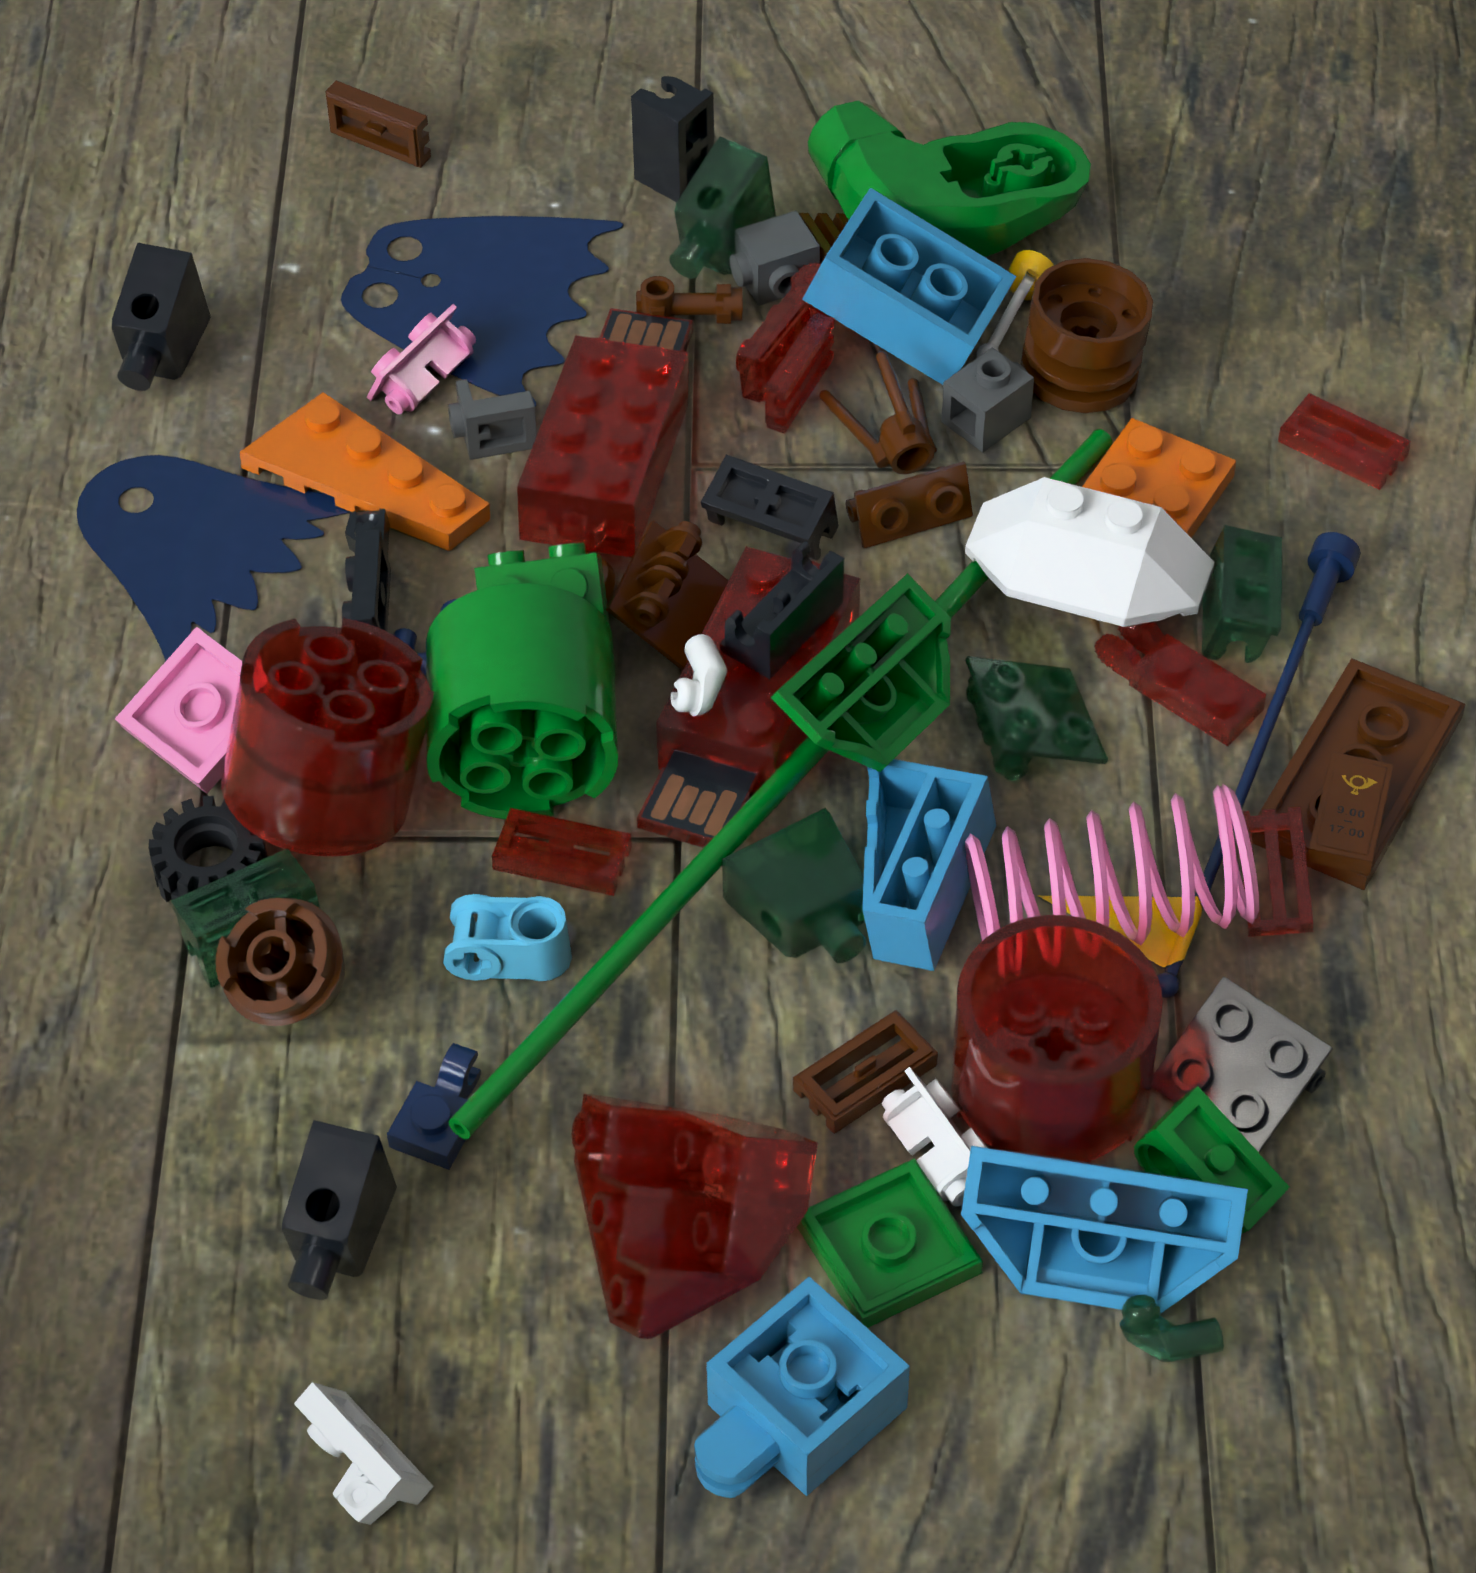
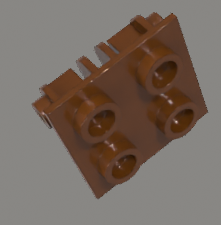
M653 520L644 533L606 611L693 678L694 671L684 652L687 641L693 636L704 634L710 636L716 647H718L725 633V621L736 610L744 592L697 555L702 547V539L700 537L701 530L696 524L682 521L678 526H673L666 530Z

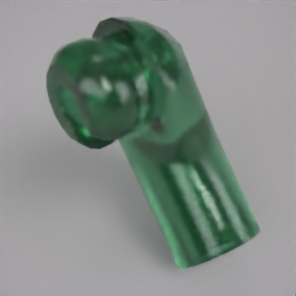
M1147 1295L1132 1296L1124 1302L1121 1308L1123 1319L1119 1324L1125 1339L1161 1362H1174L1223 1351V1335L1219 1322L1215 1317L1175 1325L1160 1316V1307L1155 1303L1154 1298Z

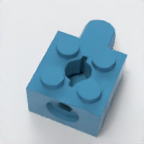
M807 1277L707 1362L708 1405L720 1418L704 1430L695 1440V1468L698 1479L704 1488L713 1494L726 1498H735L745 1492L774 1466L805 1496H808L907 1409L910 1366L811 1277Z

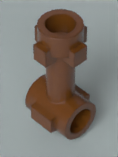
M652 276L642 282L640 291H636V314L674 319V315H715L717 324H731V321H742V287H731V284H717L715 293H674V284L670 279L663 276Z

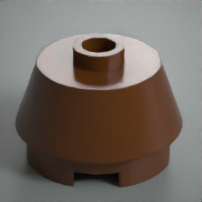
M269 898L246 907L245 910L248 913L236 923L227 938L221 937L216 952L218 980L231 1005L245 1018L266 1026H283L312 1018L326 1010L337 998L345 976L340 935L330 917L312 903L293 898Z

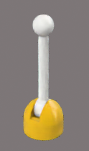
M1023 250L1014 257L1008 269L1010 273L1017 276L1009 288L1014 295L989 342L978 348L977 358L992 347L999 352L998 347L1023 300H1032L1035 282L1047 268L1054 266L1045 255L1033 250Z

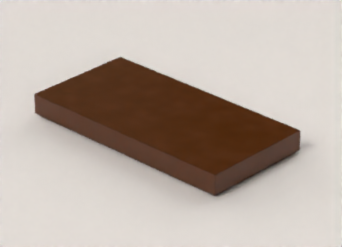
M1351 658L1250 827V842L1361 890H1365L1460 723L1465 703ZM1331 752L1394 764L1370 875L1306 862Z

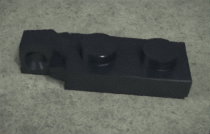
M386 509L359 513L356 511L350 512L345 530L349 549L355 553V556L346 557L345 560L346 581L349 592H352V601L343 602V627L346 637L356 638L362 661L383 659L386 656L391 567L388 560L390 524Z

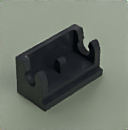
M663 76L661 78V87L666 92L673 93V97L660 98L654 92L641 88L631 96L634 179L681 205L715 176L713 92L706 88L700 91L676 77Z
M727 454L701 500V506L706 509L710 522L722 526L725 523L726 516L798 543L806 541L809 543L811 550L809 558L819 560L821 557V549L819 548L821 536L832 539L839 527L834 492Z
M806 541L802 542L792 553L791 570L744 618L740 610L734 611L727 618L724 625L725 638L720 642V651L766 678L771 679L843 604L844 558L830 550L822 559L820 569H818L809 559V553L811 552L809 543Z

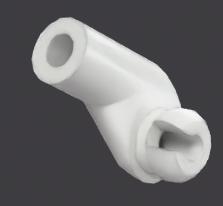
M704 634L691 637L685 645L684 652L694 671L692 680L689 678L678 679L674 683L677 692H671V704L678 712L689 711L693 717L703 715L713 708L727 675L726 665L713 639Z

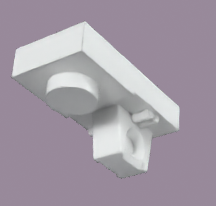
M312 1382L294 1403L312 1423L307 1429L309 1436L329 1454L340 1457L342 1453H345L352 1461V1464L334 1490L333 1495L356 1521L371 1525L397 1501L418 1505L434 1487L346 1392Z

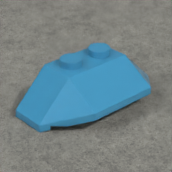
M971 1146L961 1216L976 1233L1021 1294L1158 1316L1238 1259L1248 1189L1062 1158Z

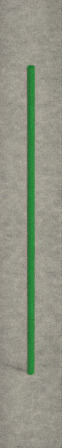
M1102 429L1094 430L1049 479L1076 485L1112 446L1111 436ZM972 561L935 602L952 619L989 578L977 561ZM809 737L800 744L448 1121L449 1126L456 1135L463 1139H469L829 750L816 745Z

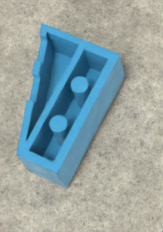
M893 759L881 772L868 767L869 800H866L868 830L867 847H865L863 914L873 959L934 971L971 886L965 841L971 833L980 840L983 852L985 853L996 828L988 776Z

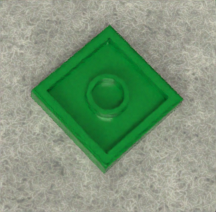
M915 1158L796 1213L797 1229L851 1314L867 1328L982 1274L983 1260Z

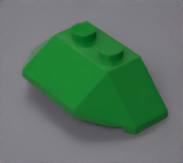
M907 573L777 690L771 699L816 745L881 772L950 705V655L947 638L951 635V617Z

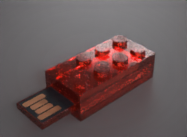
M610 308L599 338L575 336L517 486L519 540L549 545L585 543V550L633 557L643 537L688 407V352L686 351L693 334V320Z
M746 546L702 634L708 635L713 639L726 665L727 675L713 708L703 715L693 717L689 711H676L671 704L670 695L656 722L658 770L661 771L637 817V828L704 848L800 746L807 735L771 697L859 617L860 578L844 574L843 604L771 679H768L720 651V642L725 638L724 625L727 618L736 610H740L744 618L791 570V557L787 558ZM811 561L815 567L820 569L821 564ZM687 661L679 679L689 678L692 680L694 671L689 661ZM674 687L672 692H677V688Z

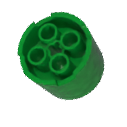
M509 583L490 586L468 593L447 605L436 616L426 638V761L432 783L439 781L451 792L460 796L461 807L484 816L510 820L554 816V806L572 801L585 794L595 799L607 788L618 766L613 637L607 620L595 606L582 597L560 588L533 583Z

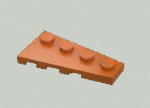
M324 392L240 451L242 469L260 475L263 470H267L282 476L285 486L302 493H306L309 488L315 489L334 497L335 506L350 512L386 509L390 528L447 551L452 550L490 521V503Z

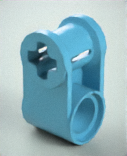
M472 894L457 898L451 905L450 920L455 929L453 942L445 948L443 964L453 975L474 981L487 980L489 978L547 981L562 975L569 968L572 954L565 911L555 900L542 896L516 898ZM474 913L478 914L477 922H475L472 916ZM475 953H477V957L479 958V961L477 962L474 961Z

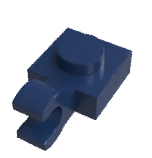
M453 1043L443 1059L435 1087L419 1081L415 1082L387 1132L389 1148L450 1170L466 1139L456 1135L450 1128L448 1121L467 1101L468 1096L472 1093L480 1078L481 1070L473 1067L478 1057L477 1051Z

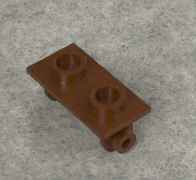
M964 461L946 467L940 466L936 470L868 490L861 489L855 491L854 498L848 499L845 502L850 521L852 523L859 522L861 542L864 549L973 516L967 467Z

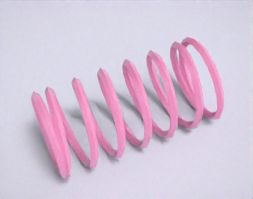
M1224 784L1221 787L1217 785L1213 791L1224 864L1225 903L1223 916L1216 907L1200 866L1187 819L1184 799L1176 793L1171 799L1181 871V922L1175 916L1164 890L1151 849L1142 808L1133 801L1128 810L1138 878V930L1133 924L1117 882L1100 816L1093 810L1089 812L1086 820L1095 885L1096 937L1093 935L1083 912L1058 825L1049 818L1044 825L1052 892L1053 944L1043 924L1016 833L1007 826L1002 833V844L1009 900L1011 952L999 925L991 880L981 842L970 833L965 841L967 866L980 934L990 968L999 974L1005 964L1015 971L1023 958L1024 925L1022 902L1037 943L1044 955L1055 962H1058L1066 947L1065 898L1084 944L1100 954L1108 941L1109 897L1120 926L1126 936L1141 946L1151 931L1152 894L1168 928L1183 938L1193 924L1195 890L1205 912L1211 921L1224 929L1228 927L1236 914V907L1240 916L1253 924L1259 913L1257 874L1247 825L1235 791ZM1233 828L1240 854L1245 890L1236 858Z

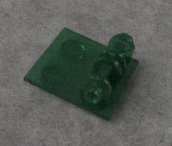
M973 656L966 657L965 662L971 677L968 679V687L965 694L977 715L976 722L982 731L984 743L992 747L990 751L993 756V766L997 773L1004 775L1007 780L1020 779L1028 772L1027 765L1033 757L1106 764L1108 762L1104 748L1070 668Z

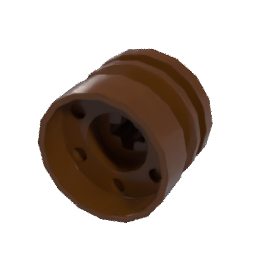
M1091 258L1064 260L1047 268L1034 285L1020 363L1034 377L1033 393L1038 398L1061 410L1079 413L1108 411L1126 402L1137 386L1143 348L1146 345L1152 318L1153 299L1146 284L1128 269L1110 261Z

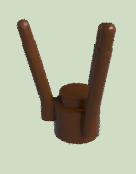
M880 351L876 355L877 362L896 414L888 417L882 423L879 442L828 390H822L819 397L871 453L878 468H883L890 464L892 470L897 474L915 473L926 467L937 452L929 432L919 382L916 378L908 380L912 417L908 411L886 352Z

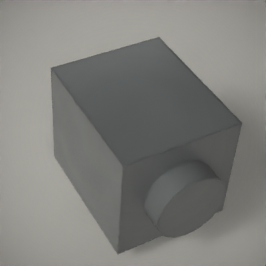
M796 210L735 230V254L730 256L731 272L739 287L746 286L758 306L807 291L820 267V245Z
M992 347L943 382L942 423L983 453L1031 418L1034 377L1022 365L1012 362Z

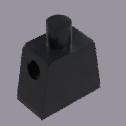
M137 243L111 325L123 360L117 377L128 388L146 391L150 388L154 376L171 380L182 377L209 323L211 315L191 252Z
M316 1120L313 1121L282 1221L283 1234L296 1260L288 1282V1287L292 1291L311 1299L324 1300L328 1297L336 1273L352 1277H358L363 1273L397 1188L378 1135Z

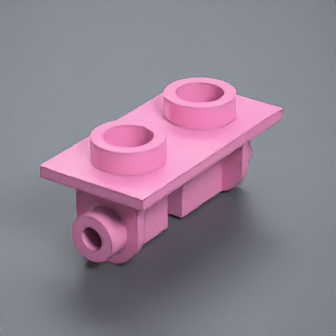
M454 304L438 318L432 313L426 315L409 334L408 338L412 341L409 346L401 353L392 348L377 362L371 371L376 380L366 398L372 401L383 391L387 395L385 402L394 413L412 412L440 382L426 369L428 365L446 379L465 359L473 354L472 346L476 343L474 334L467 327L460 326L457 329L450 322L457 309Z

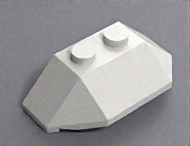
M1045 477L984 502L965 547V554L973 562L977 561L987 577L1006 596L1122 627L1160 621L1179 613L1182 616L1198 614L1214 569V561L1162 507Z

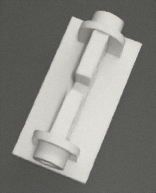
M908 1067L904 1071L915 1086L907 1092L903 1089L895 1090L884 1098L882 1106L885 1109L883 1119L892 1128L911 1155H914L931 1141L935 1146L916 1161L943 1201L950 1200L953 1206H961L963 1204L971 1146L988 1147L972 1127L962 1134L951 1117L958 1113L960 1109L941 1083L934 1079L926 1085Z

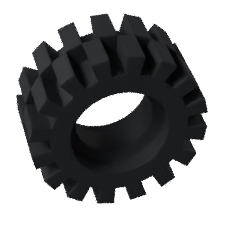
M203 796V806L195 808L191 798L181 802L182 814L179 815L172 808L163 814L165 825L156 822L152 829L154 839H149L148 849L156 885L159 887L160 894L166 903L172 899L174 909L182 913L191 904L193 916L204 918L206 907H214L215 916L219 917L227 915L225 904L232 902L238 911L247 906L245 893L254 898L262 891L260 881L267 882L269 875L267 866L269 861L262 825L258 817L253 819L250 808L243 805L237 811L235 800L224 797L221 807L216 806L214 796ZM219 846L233 851L226 860L212 866L200 867L185 862L191 854L206 847Z

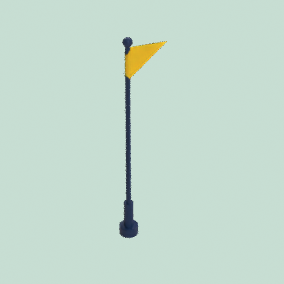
M1337 532L1320 534L1315 539L1308 556L1307 563L1310 570L1314 573V577L1299 612V619L1302 621V624L1235 791L1241 809L1246 801L1314 626L1322 623L1336 584L1349 580L1353 576L1361 555L1360 548L1353 539ZM1219 835L1203 873L1209 891L1212 888L1223 859ZM1196 892L1193 924L1183 938L1168 928L1154 897H1152L1151 931L1141 946L1126 936L1120 926L1109 897L1108 937L1157 966L1165 968V972L1157 975L1153 983L1154 990L1160 997H1173L1179 990L1177 975L1201 918L1203 906ZM1037 895V897L1052 905V896ZM1078 896L1089 926L1096 930L1095 896ZM1123 896L1133 924L1138 930L1139 896ZM1167 897L1175 916L1181 922L1182 897ZM1065 898V902H1066V913L1071 916V913H1070V910H1069V907H1068V904H1067V901H1066V898Z

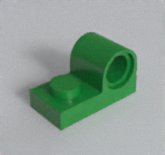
M1198 1086L1180 1098L1134 1145V1155L1138 1164L1145 1172L1248 1189L1242 1234L1249 1231L1290 1188Z

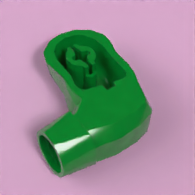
M858 100L832 107L821 116L812 128L808 139V154L834 198L838 200L848 220L868 190L872 188L984 257L1009 248L1033 232L1063 217L1078 203L1089 182L1091 163L1081 146L1064 133L1037 123L1009 122L973 134L936 139L923 145L906 139L904 134L876 109Z

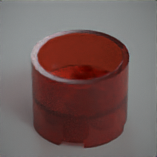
M343 618L341 628L329 626L301 627L296 619H291L275 624L258 634L251 641L243 656L221 779L224 800L235 818L253 834L273 845L293 852L314 856L336 857L359 854L379 847L394 837L402 828L408 815L434 691H431L430 685L421 671L423 659L409 645L394 635L375 626Z
M1067 915L1035 916L1010 923L987 936L972 951L960 973L957 987L951 1093L952 1099L960 1109L957 1113L958 1118L963 1117L970 1128L972 1127L979 1137L991 1146L990 1148L1091 1163V1160L1113 1151L1126 1140L1131 1142L1138 1134L1146 1118L1150 1102L1163 1006L1159 979L1143 952L1128 938L1108 926L1089 919Z

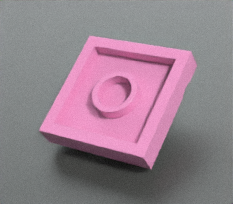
M196 627L118 714L115 720L128 733L208 794L260 735L266 724L282 710L289 700L281 690Z

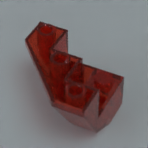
M583 1094L581 1112L574 1119L571 1137L575 1149V1168L609 1322L637 1338L652 1339L761 1280L808 1211L818 1142L788 1130L720 1114L601 1095Z

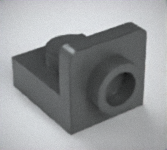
M468 380L455 381L457 403L448 404L449 420L453 437H464L470 460L538 448L535 406L530 391L473 401Z

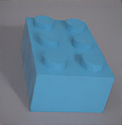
M870 188L825 256L802 300L943 385L945 380L961 370L1017 276Z

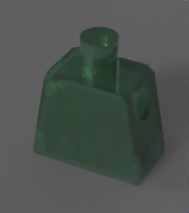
M721 136L715 142L675 206L674 214L680 244L670 255L669 261L679 274L694 279L704 267L723 275L732 274L730 256L735 254V230L776 217L767 156Z
M826 807L722 859L723 898L786 957L797 958L822 945L836 963H845L855 958L865 947L866 938L858 929V926L865 921L863 914L864 876Z

